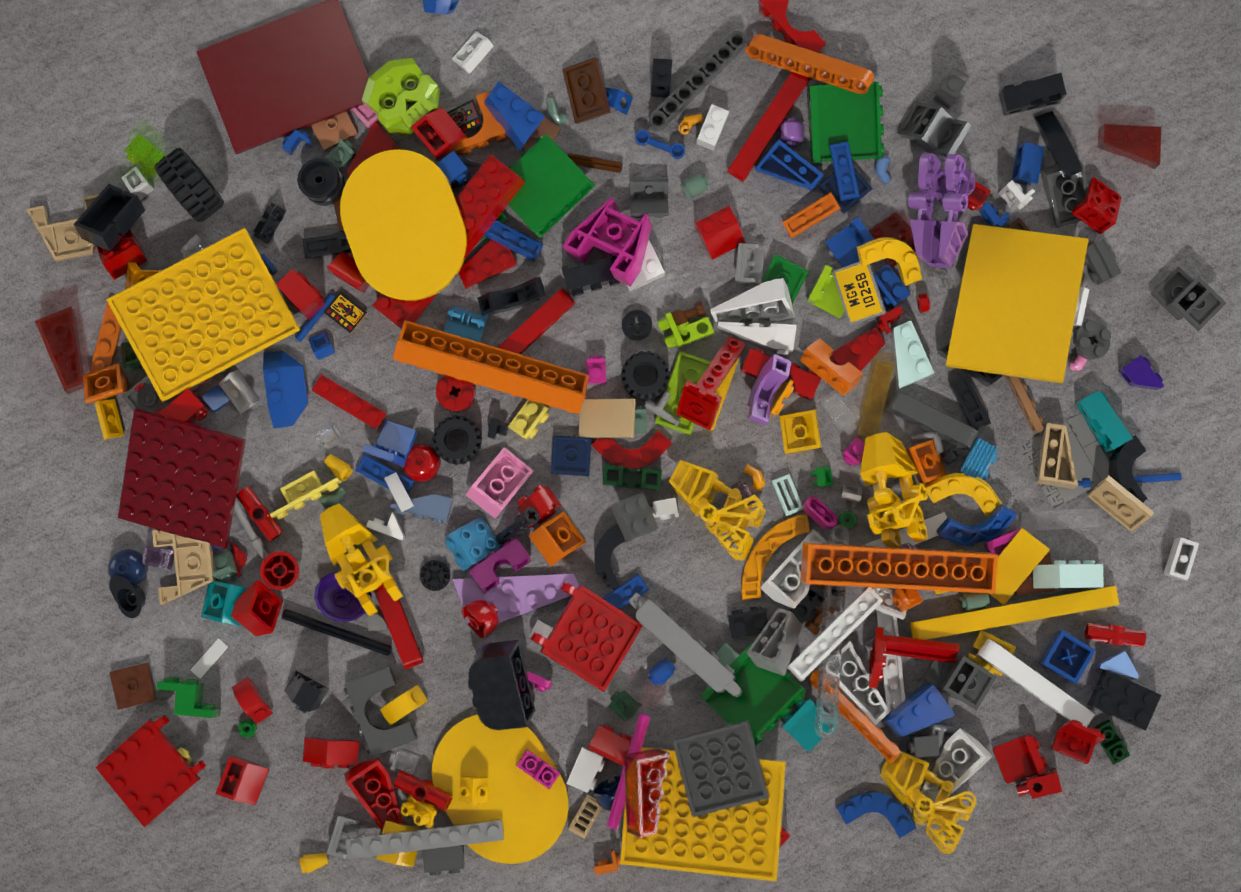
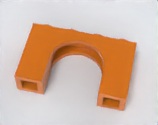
M492 90L476 95L483 116V125L480 131L473 137L464 139L440 158L439 161L452 151L457 155L461 154L463 156L471 153L472 149H483L488 147L491 142L496 141L498 143L507 139L508 136L504 128L496 121L484 104Z

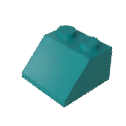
M220 581L209 583L201 617L220 623L241 626L231 614L236 600L248 588Z

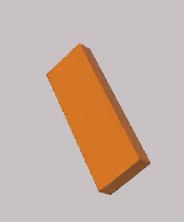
M830 192L782 223L793 239L841 208Z

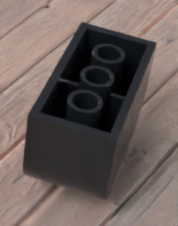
M519 640L489 643L480 650L469 669L468 687L473 693V706L477 710L480 721L490 729L507 730L527 727L536 709Z

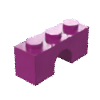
M517 538L513 541L508 540L503 544V548L491 552L487 559L483 562H477L471 567L469 573L483 594H486L500 584L498 577L495 575L498 566L507 564L517 572L531 562L530 555Z

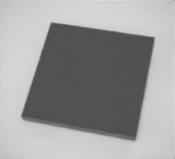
M749 720L672 740L692 817L769 798Z

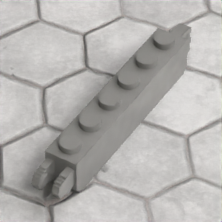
M638 593L633 595L629 602L637 611L636 619L717 693H724L727 690L734 697L741 696L743 691L734 682L736 679L733 675L735 671L730 666L720 664L719 660L721 658L713 651L709 654L704 649L706 645L699 638L695 641L690 636L692 632L684 625L680 627L676 624L678 619L670 612L666 615L662 611L664 607L656 599L652 602Z

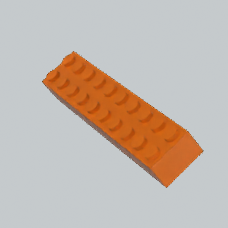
M406 320L403 323L393 355V359L401 363L411 364L421 369H428L438 374L448 375L458 380H465L475 385H482L495 391H502L512 396H519L532 402H539L549 407H556L576 414L580 413L589 380L588 374Z
M803 542L800 581L805 584L995 594L998 555L988 552Z

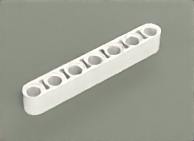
M988 638L977 655L1068 721L1077 720L1087 727L1095 716L1089 709Z

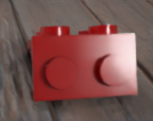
M1071 720L1057 729L1051 749L1087 765L1095 745L1105 739V735L1101 734V731L1096 728H1087L1080 721Z
M1026 734L993 747L994 756L1006 783H1012L1033 774L1041 775L1046 773L1044 767H1047L1044 757L1039 755L1037 749L1040 746L1036 737L1033 738L1032 735Z

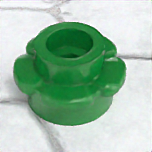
M844 511L838 517L840 527L843 529H853L856 526L857 516L852 514L851 511Z
M251 719L241 721L238 724L240 736L253 737L257 730L256 723Z

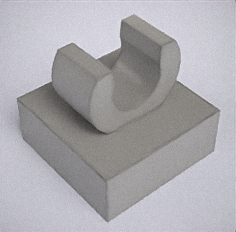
M843 483L841 489L842 505H845L846 500L852 501V507H855L857 502L860 503L862 487Z

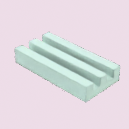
M790 474L771 481L785 516L803 510V505ZM785 479H787L789 483V486L792 490L798 508L794 507L787 487L784 483ZM778 482H780L784 494L787 498V501L791 508L790 511H788L782 494L777 485Z

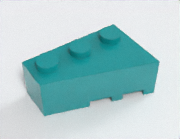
M1100 390L1075 403L1104 453L1114 450L1133 439L1109 405L1106 395L1103 392L1101 393Z

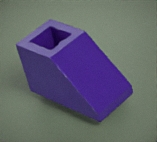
M1141 355L1119 370V373L1129 386L1153 390L1164 387L1162 377L1157 372L1154 373L1150 368L1151 363L1149 360Z

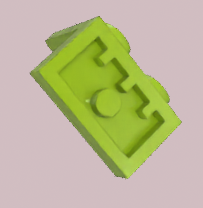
M825 265L807 302L840 319L845 310L833 273L831 272L833 268Z

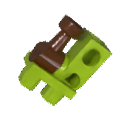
M701 301L695 303L694 308L667 313L665 318L657 322L661 332L671 329L673 335L664 338L667 348L676 346L680 348L714 335L715 332L708 317L691 324L689 322V319L697 314L699 317L706 315Z

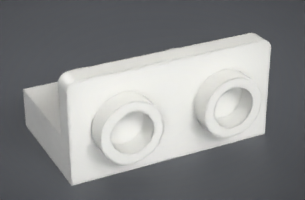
M1012 180L998 194L1013 211L1017 207L1020 210L1033 199L1031 195L1035 190L1032 189L1024 195L1021 186Z
M872 587L884 600L875 610L903 620L907 610L902 612L894 604L892 595L895 591L888 588Z

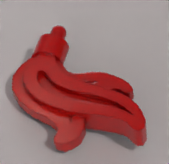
M231 542V550L234 553V562L238 572L235 575L241 577L242 574L240 572L247 562V555L238 545Z

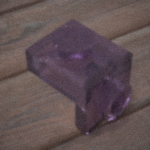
M145 546L142 555V565L172 570L174 551Z

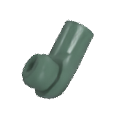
M555 99L546 100L548 113L557 125L566 123V115L564 113L558 114Z
M339 486L334 495L323 494L319 498V502L324 507H332L342 501L347 490Z

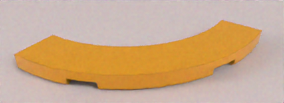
M807 514L797 515L784 520L771 528L756 543L743 570L741 584L742 600L761 598V581L767 562L783 543L795 536L810 533Z

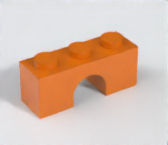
M819 338L805 349L800 361L841 395L845 396L857 386L863 373L850 362L842 366L832 363L830 357L834 349Z

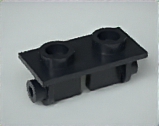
M271 203L270 206L267 205L262 215L266 222H258L253 231V236L268 244L271 238H273L278 225L283 220L286 211L277 204Z

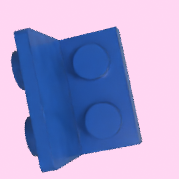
M857 217L851 221L850 225L827 240L825 244L840 265L846 267L860 262L857 251L858 246L875 239Z
M386 420L377 444L373 443L372 446L365 444L362 451L404 467L417 431Z

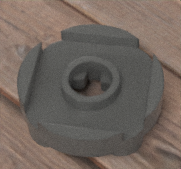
M1087 321L1075 329L1073 343H1076L1078 348L1076 351L1081 357L1088 360L1101 358L1110 348L1111 332L1102 324L1096 321ZM1089 337H1093L1095 343L1090 344L1091 340L1089 339Z

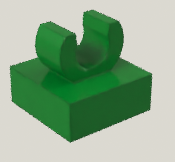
M831 466L816 468V471L810 472V475H817V481L812 482V485H818V487L834 485Z

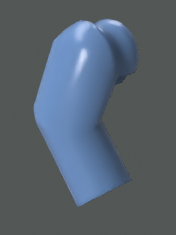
M886 155L881 156L882 159H877L875 173L884 185L892 180L886 172L887 166L890 163V159Z

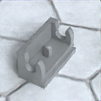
M739 243L736 282L745 285L762 284L766 247L758 246V244Z
M340 814L337 818L326 854L346 859L345 839L356 837L361 820Z

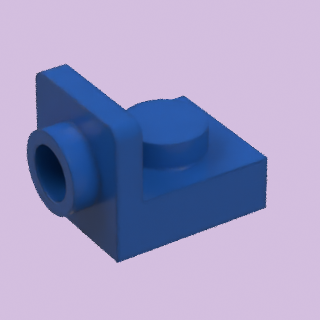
M989 202L979 210L988 225L994 227H1001L1008 222L1007 218L1010 216V213L1007 212L999 217L997 209L990 205Z

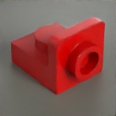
M900 306L877 318L879 321L877 326L881 332H884L886 335L892 332L887 322L889 321L892 324L900 319L899 315L903 313Z

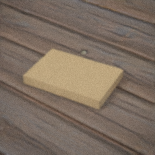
M584 399L579 414V437L634 438L636 400Z
M1109 475L1087 494L1092 501L1131 532L1154 514L1149 507Z

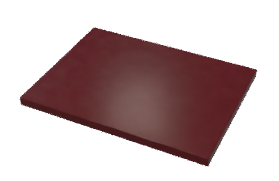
M339 0L323 1L196 51L236 155L293 133L295 129L298 131L363 105L362 97L369 76Z

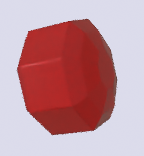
M919 294L917 296V306L920 313L930 310V299L927 294Z

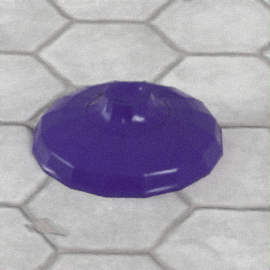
M339 571L327 574L315 587L314 599L317 608L322 614L339 622L357 620L364 615L366 611L361 606L358 598L346 588L342 589L334 574ZM367 592V594H368L370 597H372V593H371V592Z

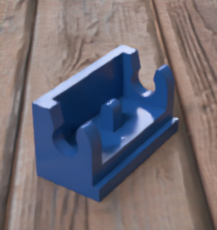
M1026 142L1017 146L1012 175L1014 183L1028 186L1038 184L1044 150L1043 146Z

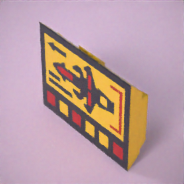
M339 292L324 311L327 316L349 333L356 329L367 313L342 292Z

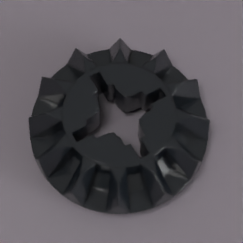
M631 311L623 318L622 330L629 339L640 341L647 338L652 330L651 318L643 311ZM635 318H637L639 324H645L639 328V333H637L635 328L629 327L635 323Z
M431 560L421 568L420 581L428 590L439 591L449 583L450 570L445 563ZM429 569L433 572H437L441 569V571L438 574L439 580L441 582H439L436 579L428 581L432 576L430 574Z

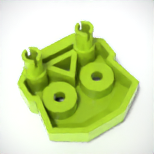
M413 57L390 60L368 78L362 102L378 115L379 122L389 133H399L400 136L407 137V135L413 133L411 128L413 124L426 114L439 109L440 89L429 75H423ZM410 83H414L412 88L408 87ZM392 101L393 103L391 106H387V102Z

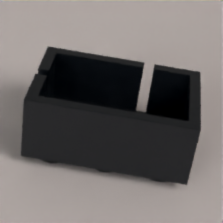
M108 184L73 225L81 239L111 251L121 240L120 235L124 236L144 213L145 209L137 195Z
M1102 670L1096 686L1102 687L1103 691L1094 689L1087 705L1146 731L1161 695L1111 671Z

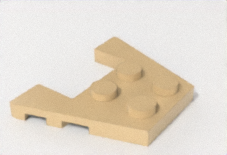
M99 194L83 197L85 210ZM45 206L27 209L29 216H31L35 223L34 225L39 230L56 262L95 254L96 245L81 239L73 225L78 219L49 224Z
M152 530L154 547L173 546L177 586L158 588L160 605L167 604L216 581L212 574L215 570L212 545L209 542L185 538L161 530Z

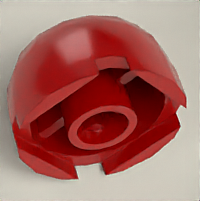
M413 445L403 470L414 481H429L439 471L441 466L440 456L429 445Z
M283 551L273 552L262 561L260 567L262 580L268 587L276 590L288 589L293 586L298 580L300 573L296 558L290 553Z
M475 600L461 609L463 618L468 617L470 621L468 626L480 638L484 637L486 639L496 630L499 618L497 615L498 609L493 603L489 604L484 600Z

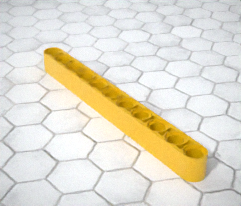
M1115 585L910 622L912 638L928 640L1120 605Z

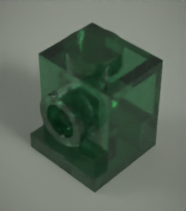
M625 690L617 691L610 698L612 702L608 705L623 722L630 720L642 706Z

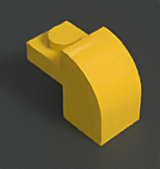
M416 685L382 707L380 711L391 726L428 700L420 687Z

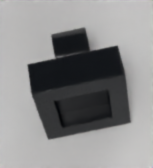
M492 418L487 437L496 440L497 434L506 436L508 429L499 426L500 420Z

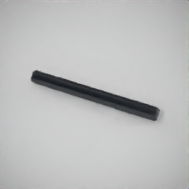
M284 609L282 613V619L386 656L391 653L392 646L288 609Z

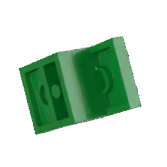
M168 677L164 678L163 681H157L158 690L176 691L174 715L206 718L220 716L221 708H215L216 704H202L204 683H199V679H183L182 682L179 681L180 678Z

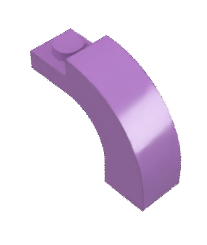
M774 354L766 362L749 396L747 404L750 407L748 419L764 426L769 422L773 398L780 385L789 377L790 360Z

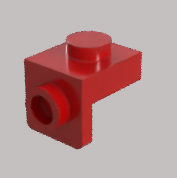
M975 181L974 191L968 196L967 208L972 211H979L991 190Z

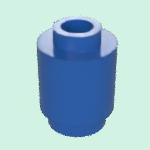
M664 658L648 671L650 675L648 679L653 685L659 684L662 686L674 674L673 671L676 667L667 658Z

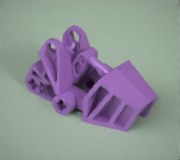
M922 153L919 160L918 186L921 191L911 192L908 198L909 207L919 209L918 219H910L916 255L932 267L951 268L968 235L965 223L957 222L958 211H965L967 209L968 196L975 188V176L972 170H965L967 163L959 154H948L945 160V169H940L941 162L935 154ZM934 197L943 206L944 211L948 212L945 221L938 222L937 220H932Z

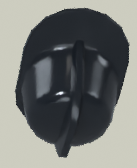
M113 576L109 581V589L119 609L126 617L136 618L146 602L143 589L140 586L132 585L123 576Z

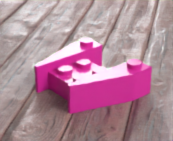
M610 198L571 232L562 247L568 257L580 263L586 261L594 247L617 257L610 271L616 280L631 287L642 268L652 223L647 214L638 222L617 212L618 207L614 199Z

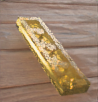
M875 361L857 435L869 437L878 434L895 365Z

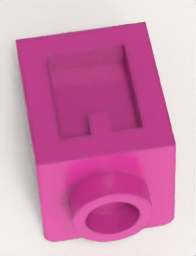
M600 355L590 356V359H586V369L589 375L588 384L606 383L605 358L601 359Z
M856 437L841 453L844 456L842 458L843 461L849 466H857L862 460L865 443L859 437Z

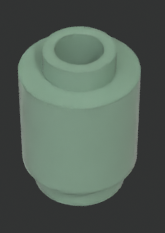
M698 173L685 180L680 186L688 199L707 191V186L710 183L705 174L701 176Z
M964 592L962 597L959 598L960 606L966 612L984 609L985 606L990 604L988 593Z

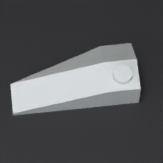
M784 278L764 282L710 309L716 323L740 322L742 319H752V322H758L759 319L769 318L770 321L795 318L789 289Z
M718 322L717 324L718 329L768 350L775 351L777 355H788L793 352L796 325L771 323L768 327H764L760 323L749 324V326L739 322Z

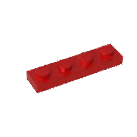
M322 374L311 390L378 430L387 415Z

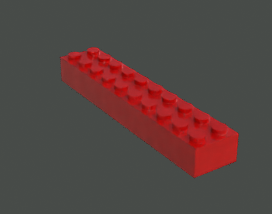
M493 155L487 158L456 198L467 233V247L464 260L525 183L521 177ZM381 293L372 306L402 329L405 320L415 323L437 294L421 300L405 301L390 298Z

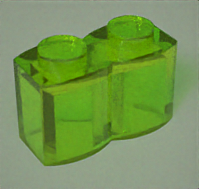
M138 134L124 150L128 154L126 158L134 165L138 162L142 166L140 170L148 177L150 175L156 177L158 174L155 171V165L165 156L142 135Z

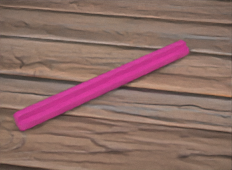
M640 714L607 822V827L617 829L649 725L650 717L648 715Z

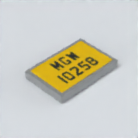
M860 262L832 271L849 326L887 314L871 264L862 266Z

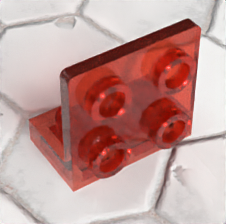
M894 212L868 230L874 239L884 237L895 238L906 243L914 252L916 251L912 229L897 212ZM885 258L886 264L891 268L897 265L894 259Z

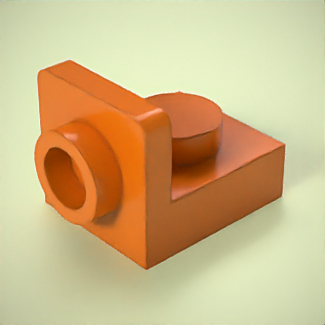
M896 589L892 595L894 604L902 612L923 601L917 590Z
M615 849L611 850V862H609V859L597 861V864L594 865L595 875L618 871L621 859L620 854L615 853Z

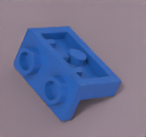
M889 264L874 273L883 303L886 306L890 305L893 308L911 295Z

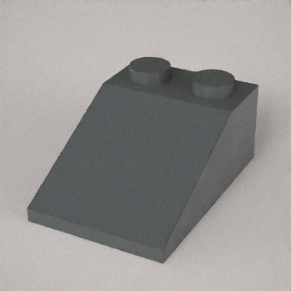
M1080 162L1083 168L1082 172L1065 178L1058 164L1040 169L1044 190L1057 228L1081 221L1072 214V210L1086 199L1088 192L1084 164Z

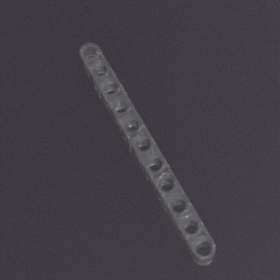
M842 525L834 527L828 534L827 544L848 545V529ZM834 533H841L842 540L837 539ZM824 585L821 633L844 612L846 586ZM831 588H835L838 591V597L832 595ZM830 607L837 610V616L830 613ZM842 642L835 648L833 655L829 654L819 664L815 732L822 738L831 736L837 729ZM826 665L833 667V674H829L826 671ZM825 684H829L832 687L831 694L825 691ZM825 703L830 705V713L824 711L823 705ZM823 723L829 725V733L822 730Z

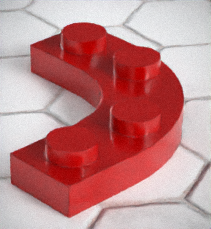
M658 430L646 444L638 449H625L612 438H597L591 446L615 466L639 469L655 462L672 445V442Z

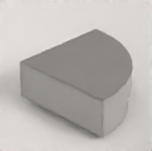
M375 613L369 617L367 614L368 631L388 629L386 621L380 615Z

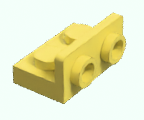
M528 399L508 427L525 440H528L529 437L533 439L538 432L537 426L539 423H544L550 414L547 413L549 408L539 402H532Z

